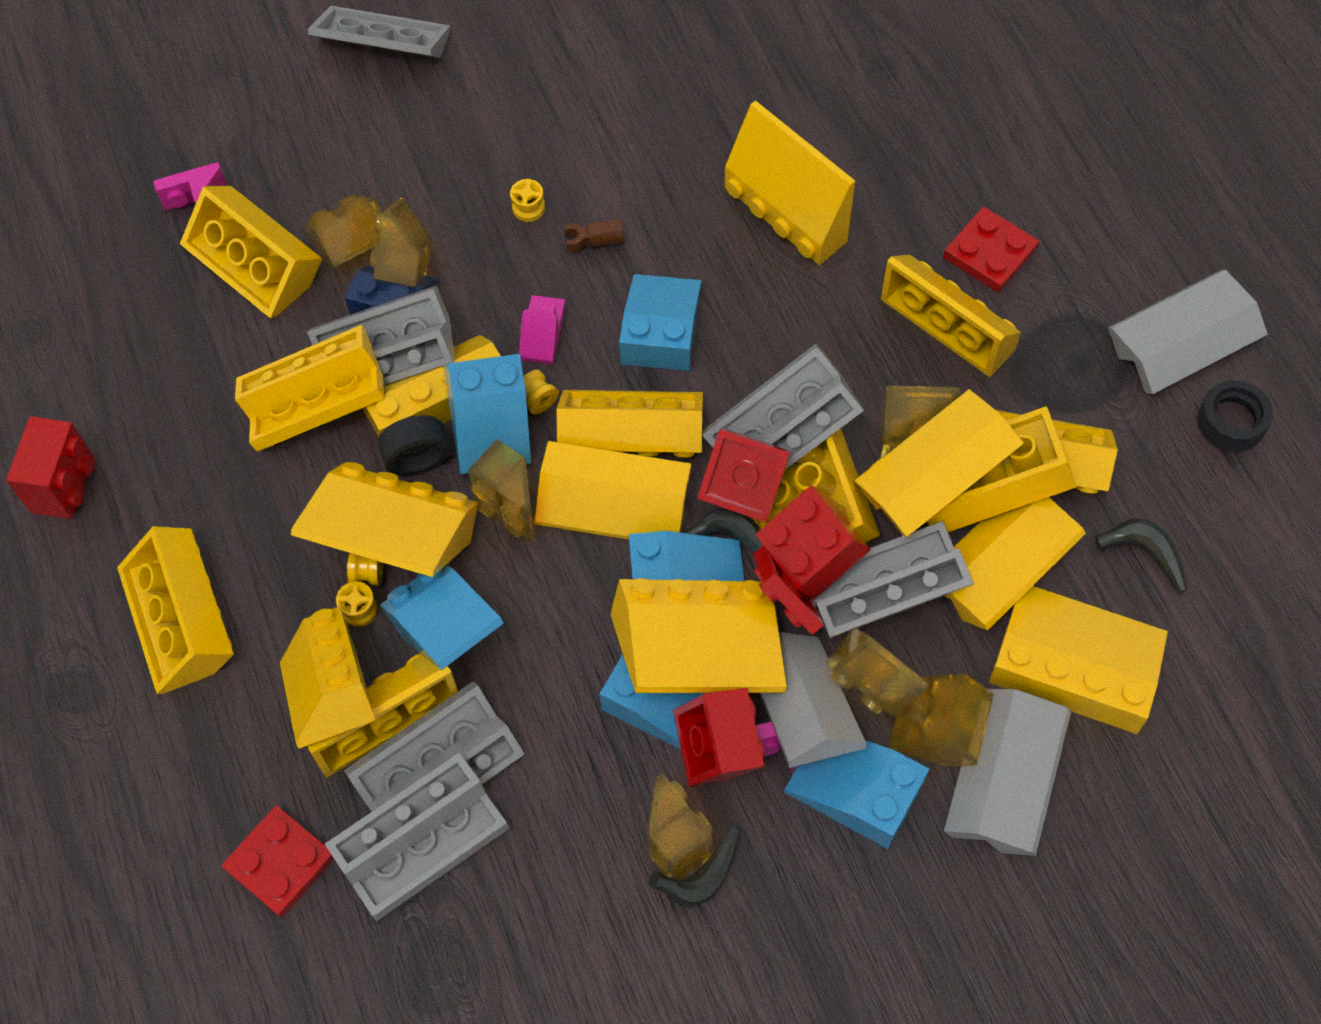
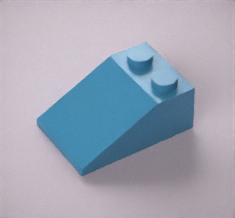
M634 274L624 310L619 340L621 365L690 371L701 280Z
M520 354L447 363L443 368L460 474L531 464L526 390Z
M672 531L629 534L632 579L744 581L740 540Z
M445 565L433 577L418 573L416 579L408 585L395 588L389 593L387 600L380 604L402 639L441 670L504 623L501 617L448 565Z
M622 654L599 695L603 711L681 750L673 710L706 693H635Z
M866 740V749L799 765L784 789V793L888 850L923 787L929 772V768L905 755Z

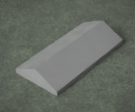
M330 6L308 28V35L435 58H441L450 33V25L337 6Z
M779 633L787 688L785 693H760L789 768L866 749L864 737L819 637Z

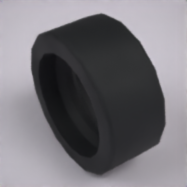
M1225 381L1217 384L1207 393L1197 414L1198 427L1203 437L1213 446L1225 451L1242 452L1253 448L1262 440L1273 418L1272 405L1267 396L1256 386L1244 381ZM1221 402H1235L1243 405L1252 413L1255 419L1254 427L1247 431H1236L1224 426L1214 413L1215 406Z
M426 415L411 416L389 425L380 434L377 441L386 470L398 476H412L428 472L441 465L448 458L451 451L443 423L436 417Z

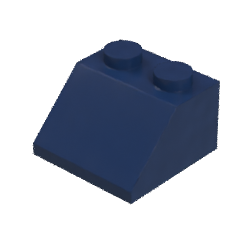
M374 262L357 270L344 299L351 315L436 285L438 287L440 281L439 278Z

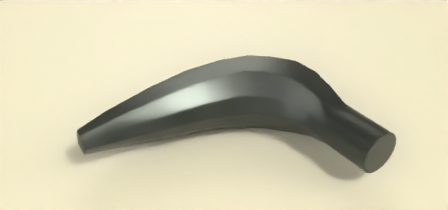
M717 508L709 512L698 524L681 532L703 536L714 532L730 534L742 541L753 552L763 546L755 535L761 530L759 525L751 517L725 508Z
M1141 518L1129 519L1113 530L1095 536L1100 550L1122 543H1132L1143 547L1154 557L1178 593L1187 590L1186 579L1177 549L1169 535L1159 525Z
M731 826L706 863L691 877L678 880L667 877L659 872H654L650 876L649 886L666 894L674 903L681 907L690 908L710 900L719 890L727 876L735 851L739 829Z

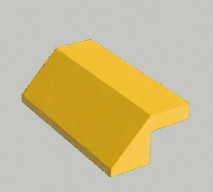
M359 325L236 378L235 401L250 419L249 443L256 452L384 399L383 374L363 325Z
M968 389L855 479L854 482L875 509L881 508L905 538L1024 443L999 412Z
M548 441L540 470L535 525L629 540V534L657 531L681 533L685 517V498L691 474V464Z
M1049 497L982 520L954 546L955 550L960 549L974 584L947 594L944 597L952 600L962 621L988 631L1086 533L1083 527Z

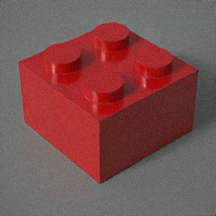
M30 416L6 481L30 513L72 519L76 507H79L83 501V487L87 475H91L93 472L94 456L72 422Z
M812 485L755 534L795 589L813 599L818 597L871 550L832 499Z
M747 688L706 693L673 710L689 787L731 780L764 767V746L757 735L754 721L756 710L753 701L749 698Z

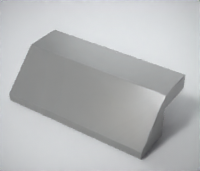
M1220 270L1108 327L1118 358L1120 360L1134 361L1144 391L1148 394H1154L1268 335L1257 302L1226 270Z
M437 285L313 327L307 331L312 345H315L359 325H363L383 374L384 385L455 361L450 317Z
M816 343L702 431V436L714 447L719 429L725 428L789 450L791 454L786 466L787 469L863 412L864 408L839 370Z
M943 521L917 530L908 537L904 538L901 536L870 548L871 550L813 600L829 638H833L961 590L974 583L960 549H954Z
M471 682L343 771L372 812L459 752L481 781V784L522 757L524 752L507 724L496 716L479 686L475 682Z
M982 689L944 832L951 838L986 840L1000 853L1036 856L1071 710L1066 706L1016 689Z
M459 752L325 843V846L377 922L510 828L485 793L481 781Z

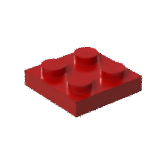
M983 206L945 249L943 258L1000 293L1037 250L1040 241Z
M720 428L697 499L767 523L791 451L725 428Z
M761 546L753 553L757 565L754 572L762 581L759 584L761 590L773 603L779 600L786 607L784 613L795 627L799 628L803 625L813 635L824 626L813 598L797 591L767 549Z
M276 805L221 866L282 919L334 858L325 845Z

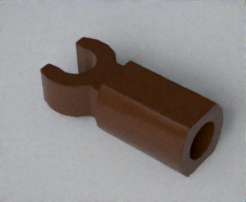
M621 219L587 223V226L583 227L574 223L564 226L565 237H577L566 240L568 252H577L588 245L590 247L624 243Z

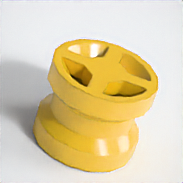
M532 179L517 181L510 190L512 211L515 217L524 222L538 220L545 211L542 186Z
M540 370L528 372L523 376L527 409L533 415L543 413L555 403L559 391L554 385L547 384L546 376Z
M349 553L347 562L348 582L368 581L371 585H381L384 563Z
M358 581L349 582L342 586L337 593L336 605L337 607L340 606L345 621L350 626L363 627L370 624L376 618L378 612L377 602L372 590L365 583ZM362 603L365 605V606H362L359 610H357V608H358Z

